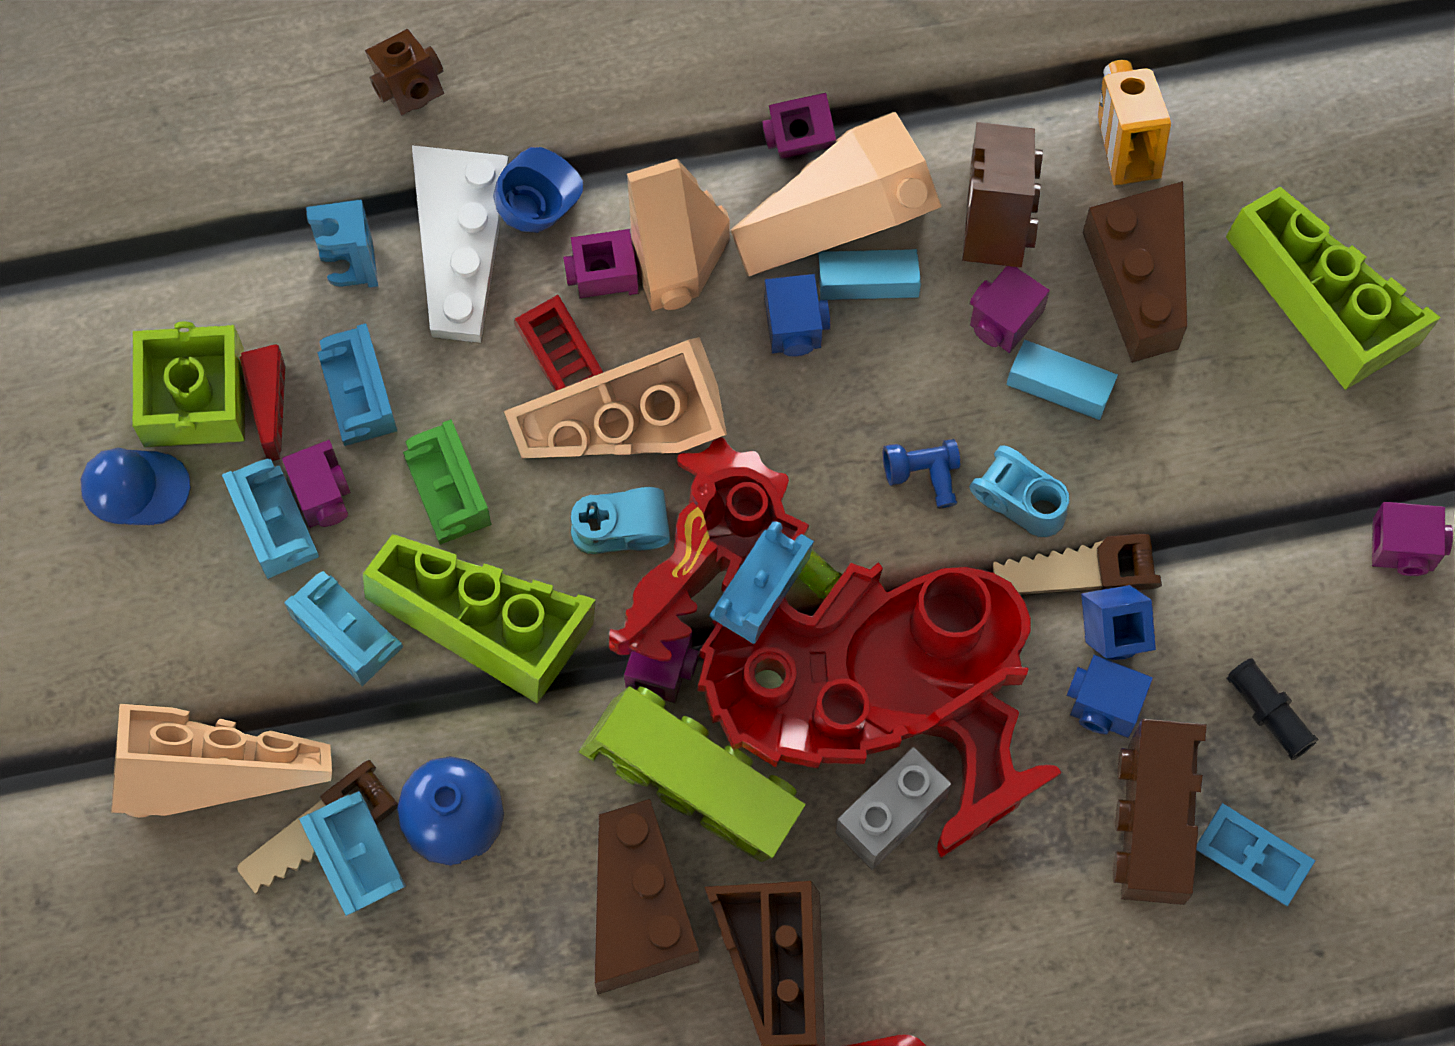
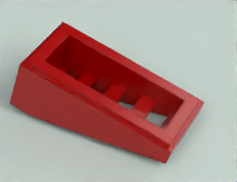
M559 295L515 318L514 324L555 391L566 387L562 379L585 366L591 375L581 381L603 373ZM556 317L560 325L537 337L533 329ZM566 333L570 341L547 354L543 345ZM576 350L580 358L557 371L553 362Z
M274 344L242 352L239 357L260 442L266 458L272 461L279 460L280 452L282 451L286 368L280 347Z

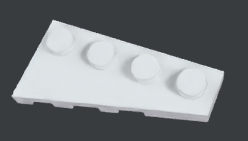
M412 145L431 335L434 338L481 343L501 216L496 210L493 194L497 179L503 169L509 164V157Z

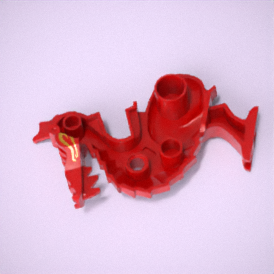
M723 437L714 439L710 446L700 453H681L678 455V466L696 477L691 485L689 505L678 516L674 553L666 561L654 567L637 584L633 592V605L631 608L626 609L625 627L620 630L610 629L609 649L619 655H629L632 651H635L654 660L670 661L672 653L662 642L687 638L692 632V629L677 616L697 612L698 606L691 598L704 589L719 572L727 571L721 587V591L724 592L764 530H767L772 522H780L783 527L781 532L792 540H795L800 534L806 535L809 524L786 514L784 511L782 500L789 482V477L786 474L767 468L762 463L759 454L755 451L743 453L734 451ZM879 562L871 569L850 563L813 616L799 613L784 598L755 644L713 620L712 623L715 625V628L700 649L699 656L704 659V664L697 691L705 692L712 723L720 722L733 750L743 747L775 768L779 761L818 769L821 763L865 764L867 755L900 747L902 740L919 734L942 737L958 749L962 758L961 796L957 814L945 824L938 839L936 849L940 858H943L1009 815L1019 807L1024 798L1062 773L1055 765H1038L1022 772H1018L1013 768L1009 748L1019 711L999 700L993 694L1000 691L1002 686L1022 685L1029 669L1028 667H1022L1020 653L1031 632V618L1025 601L1013 584L993 572L969 567L942 568L886 592L879 582L883 570ZM763 670H771L781 677L783 683L779 687L768 689L762 687L756 681L755 675Z

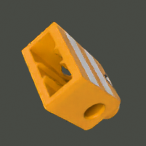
M1127 60L1111 62L1103 71L1104 77L1098 109V121L1113 184L1115 186L1161 179L1171 120L1154 73L1147 68L1133 70L1132 64ZM1138 132L1137 136L1131 139V133Z

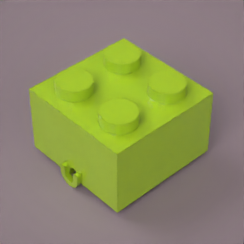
M182 321L175 323L174 329L133 331L132 426L144 447L245 441L244 374L239 358L241 353L244 352V347L235 325L195 327L191 322ZM181 328H188L189 331H188V332H181L180 329H181Z

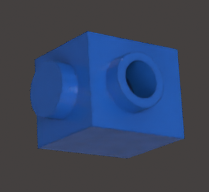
M815 274L765 279L764 300L772 354L784 353L787 356L795 357L806 355L812 352L813 349L821 348L822 330H830V313L828 301H818Z
M1131 585L1081 593L1085 642L1106 659L1121 660L1133 657L1136 653L1156 650L1152 600Z
M1093 655L1087 670L1077 667L1066 696L1076 699L1070 715L1080 719L1079 724L1092 732L1108 734L1109 731L1129 738L1137 722L1153 677Z

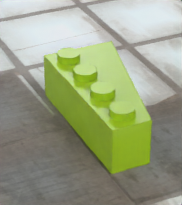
M1278 187L1243 207L1228 231L1226 239L1342 387L1347 390L1419 346L1441 317L1427 306L1423 310L1404 295L1407 289L1392 277L1388 281L1385 280L1364 262L1367 258L1353 245L1348 248L1328 233L1330 227L1282 187Z
M395 534L390 536L363 572L365 599L537 704L594 624L596 599L580 594L577 597H573L553 590V585L534 579L530 583L503 574V569L485 563L482 567L457 559L456 554Z
M629 686L611 700L578 752L594 761L600 753L614 761L612 765L616 769L615 774L632 785L637 783L648 787L649 784H652L658 788L656 795L661 799V802L677 812L692 816L694 811L702 814L703 818L700 824L703 828L756 860L764 862L774 857L806 805L794 797L797 790L791 784L775 775H770L769 778H766L751 768L753 760L738 749L733 750L729 745L725 749L721 748L707 738L710 732L702 724L687 716H683L681 720L663 709L666 705L665 701L647 688L640 686L636 691Z

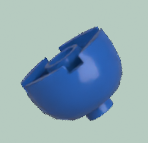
M452 756L430 760L414 770L402 787L397 807L400 829L412 849L430 862L445 865L461 864V861L469 860L476 855L480 856L488 851L500 834L504 818L500 790L490 774L470 760Z

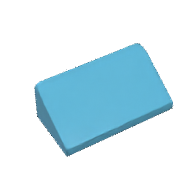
M917 249L818 252L820 300L919 297L921 280Z
M1024 339L1009 372L1006 385L1100 420L1118 374Z

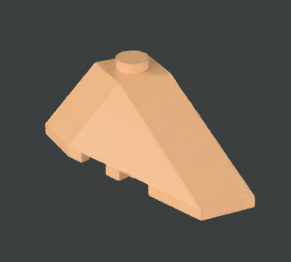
M892 112L846 131L836 140L833 146L816 160H812L801 169L802 172L781 190L774 192L730 231L747 276H752L899 225L942 206L924 157L897 113Z
M674 159L627 174L635 264L651 311L661 308L666 310L679 309L689 304L693 298L699 297L730 240V219L727 210L722 205L717 206L713 196L707 190L703 192L699 188L696 178L678 159Z
M700 337L678 343L504 411L521 458L680 453L727 435L718 384Z
M119 705L111 813H125L138 818L150 815L167 816L331 781L332 761L330 744L275 731L263 732L258 737L248 735L236 729V722L219 719L216 727L189 721L190 711L173 707Z

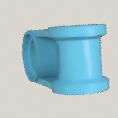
M1005 445L999 446L994 453L996 460L982 478H975L969 486L970 491L985 506L1003 514L1026 529L1030 534L1037 537H1049L1057 534L1063 528L1069 506V493L1066 486L1061 481L1033 465L1025 456L1013 448ZM1045 500L1053 503L1057 510L1050 514H1042L1037 512L1032 505L1037 501Z
M641 487L625 492L588 495L577 501L571 511V537L573 543L579 550L587 554L623 550H651L663 547L671 541L664 491L659 488ZM597 519L600 530L591 531L587 520Z

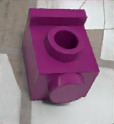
M826 92L769 105L771 119L762 121L768 150L777 148L781 159L829 149L836 143V135ZM799 122L805 123L809 127L807 135L802 138L793 137L791 135L792 126Z
M630 229L570 237L573 255L563 257L567 285L578 286L579 298L627 291L629 295L639 294ZM597 268H605L604 270L594 271Z
M330 439L282 458L310 528L316 525L321 527L332 526L348 517L342 496L351 492Z

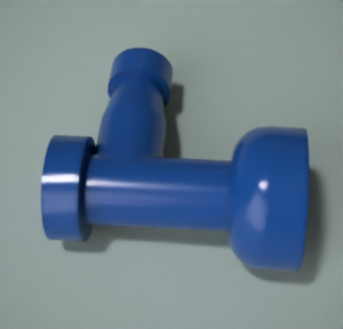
M955 439L944 440L942 446L910 452H906L905 448L899 444L883 446V465L890 486L905 483L910 476V472L929 469L932 485L937 495L935 497L937 508H948L957 504L955 493H952L950 470L960 468L959 449Z

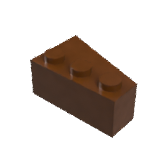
M976 123L971 156L962 261L1022 268L1025 247L1035 248L1038 218H1031V213H1037L1041 184L1035 183V179L1040 178L1043 150L1035 149V128Z
M1183 181L1089 207L1082 233L1132 363L1178 350L1187 329Z
M1142 719L1128 745V749H1120L1118 779L1127 780L1126 800L1118 799L1115 828L1116 831L1124 832L1123 851L1115 852L1113 882L1122 884L1121 899L1185 905L1193 894L1198 826L1195 825L1196 792H1201L1203 776L1197 774L1198 745L1201 741L1206 740L1207 724Z
M650 799L599 814L595 987L597 995L699 963V949Z
M795 881L705 887L722 931L725 946L729 951L740 981L739 984L761 1046H825L820 892L813 882Z

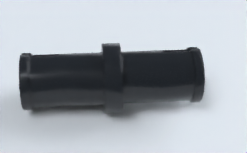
M1253 658L1242 662L1228 674L1226 678L1228 682L1232 683L1255 712L1252 718L1259 726L1265 724L1289 754L1288 756L1291 760L1300 757L1316 744L1319 739L1311 733L1290 707L1291 698L1286 692L1279 693L1256 665V661Z

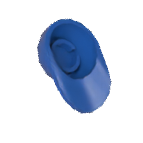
M530 147L513 159L503 169L497 179L493 194L496 210L508 226L522 232L539 233L553 226L577 203L583 192V180L578 172L556 153L543 147Z
M122 448L101 451L86 464L80 479L82 499L89 511L100 520L114 524H163L179 514L187 503L191 490L190 476L183 463L172 455L157 451L126 450Z

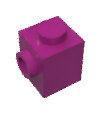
M1006 266L993 283L985 280L972 296L970 305L973 306L970 326L974 328V332L979 339L991 347L1000 346L1008 353H1011L1044 312L1050 290L1017 267Z
M1383 502L1373 517L1372 567L1396 568L1397 572L1402 575L1421 576L1429 573V571L1433 572L1444 556L1451 553L1453 528L1452 525L1445 524V507Z
M693 632L687 638L662 642L672 653V658L668 662L654 660L632 651L624 673L625 688L630 686L637 691L641 686L651 690L663 700L675 703L682 680H692L698 663L700 651L692 649Z

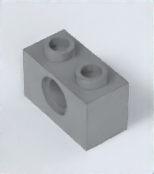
M913 747L838 818L835 833L873 870L947 799L951 783Z

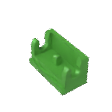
M452 419L443 422V425L407 439L405 442L408 450L403 452L439 545L492 525L488 507Z

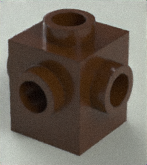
M409 29L365 50L374 75L369 78L377 96L382 103L390 100L401 116L412 110L424 107L429 101L444 94L437 76L444 71L437 54L431 46L424 49Z

